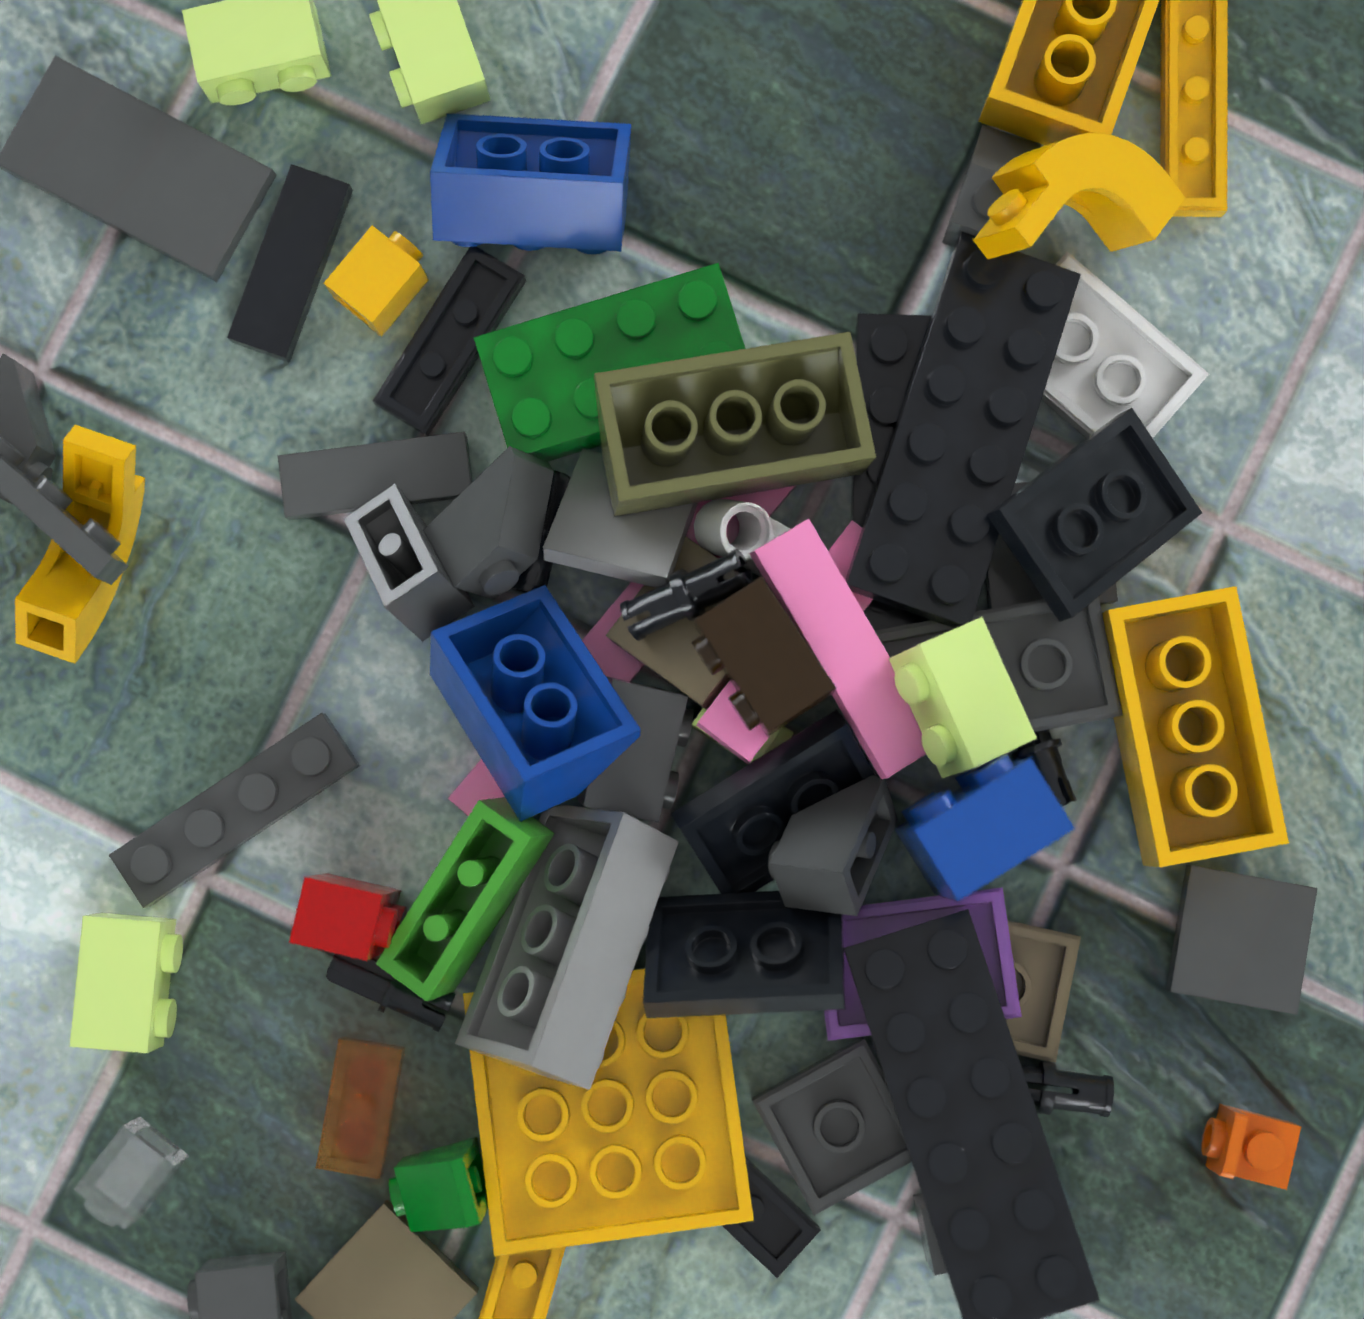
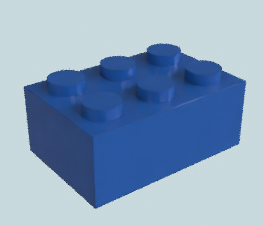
M1006 754L956 776L955 779L961 787L952 793L950 790L944 793L942 791L937 793L931 792L903 809L901 813L905 817L906 822L894 830L933 893L959 902L1068 834L1075 827L1033 760L1027 758L1011 761Z

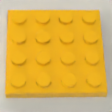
M638 969L632 971L625 999L618 1010L604 1050L603 1061L597 1069L590 1090L553 1080L470 1050L494 1257L754 1221L726 1015L646 1018L643 1006L645 969ZM474 992L463 993L465 1015Z

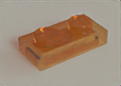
M349 1037L338 1039L316 1169L375 1179L382 1177L405 1047Z

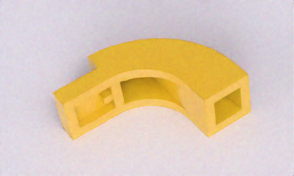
M1104 133L1078 134L1023 153L1010 160L995 173L992 180L1002 191L1003 195L989 207L987 215L990 219L973 241L987 259L1030 248L1065 204L1079 212L1087 220L1108 250L1112 252L1155 240L1185 200V197L1163 167L1152 156L1135 144L1120 137Z
M75 424L63 439V491L73 500L66 510L83 525L92 518L109 531L121 543L114 553L127 564L140 520L145 489V478L135 475L136 445ZM51 539L39 566L15 598V643L76 664L101 625L116 594L123 573L112 585L92 576Z

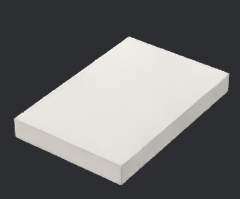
M1066 252L1055 265L1080 273L1081 276L1041 400L1085 438H1088L1115 416L1130 408H1133L1151 437L1154 438L1209 373L1070 253Z

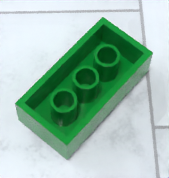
M719 263L473 337L507 448L511 446L548 462L581 452L582 449L588 450L601 446L594 373L746 349Z

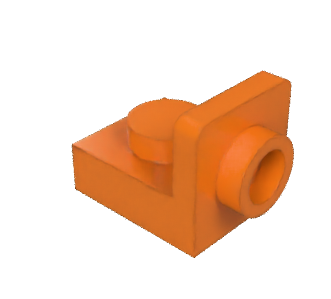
M1220 1104L1217 1117L1209 1118L1202 1136L1201 1151L1203 1156H1207L1205 1166L1221 1177L1229 1179L1239 1177L1287 1190L1301 1126L1293 1122Z

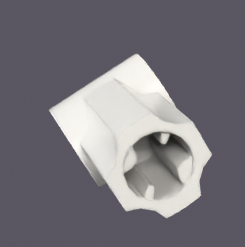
M716 499L706 503L697 513L694 522V534L699 546L713 555L722 557L734 549H739L748 562L741 567L747 570L751 569L752 573L760 577L762 575L749 553L790 530L789 527L769 517L768 513L760 505L729 499ZM736 515L740 529L737 538L730 544L727 539L726 528L731 517Z

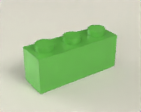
M505 797L478 800L394 933L389 948L384 949L375 964L426 1002L454 992L555 833L533 817L520 822Z

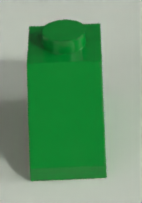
M477 1137L405 1156L394 1167L396 1177L389 1178L388 1181L394 1211L397 1217L406 1215L410 1232L472 1227L482 1222L488 1210L483 1160Z

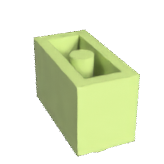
M225 0L182 10L197 82L211 103L220 102L223 105H240L252 101L256 97V93L278 88L287 92L303 91L313 87L318 79L331 77L317 9L313 0Z
M377 0L380 10L369 14L382 51L394 48L400 68L389 71L401 107L414 105L421 125L445 117L447 113L454 114L491 101L484 75L457 0Z
M983 617L888 658L895 672L894 679L897 691L902 699L909 704L922 733L923 749L931 762L937 766L942 779L976 768L1037 739Z
M96 913L83 916L69 1047L149 1053L164 1046V1039L170 1038L173 1034L177 1015L176 1000L169 998L171 973L178 972L183 954L182 935L175 934L176 919L111 913Z

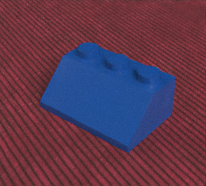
M447 113L430 170L433 240L451 241L455 245L462 247H475L485 243L514 245L516 248L526 251H536L545 247L576 249L581 253L592 255L601 254L606 251L621 252L626 221L631 124Z
M546 585L431 631L430 676L520 822L578 796L640 737V727Z

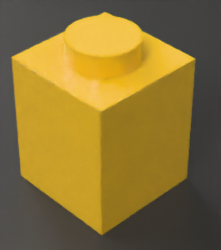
M372 225L325 280L324 285L337 302L382 337L429 280L419 263L423 254L415 245L397 231H394L388 238Z

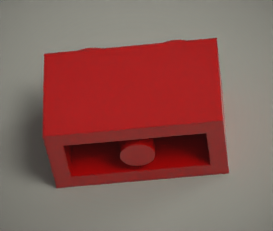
M330 873L304 877L289 943L366 961L379 956L385 948H389L394 933L407 914V907L398 905L401 890Z

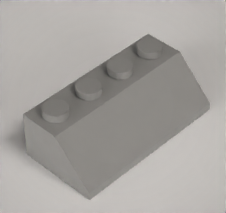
M559 804L543 811L540 816L539 822L555 834L503 914L455 1044L541 1076L590 1090L597 1069L603 1061L608 1038L618 1010L625 999L628 982L641 946L648 935L649 924L662 887L669 876L670 865L679 841L624 812Z

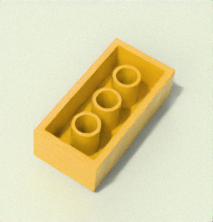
M1022 0L978 122L1045 146L1078 134L1104 133L1111 135L1159 0Z
M1233 586L1146 602L1102 612L1123 714L1113 718L1143 866L1165 867L1289 844L1237 587Z

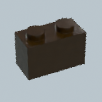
M762 576L694 620L695 628L700 637L691 643L710 673L715 675L723 669L736 688L737 692L729 696L728 700L749 731L760 725L768 737L834 694L836 686Z

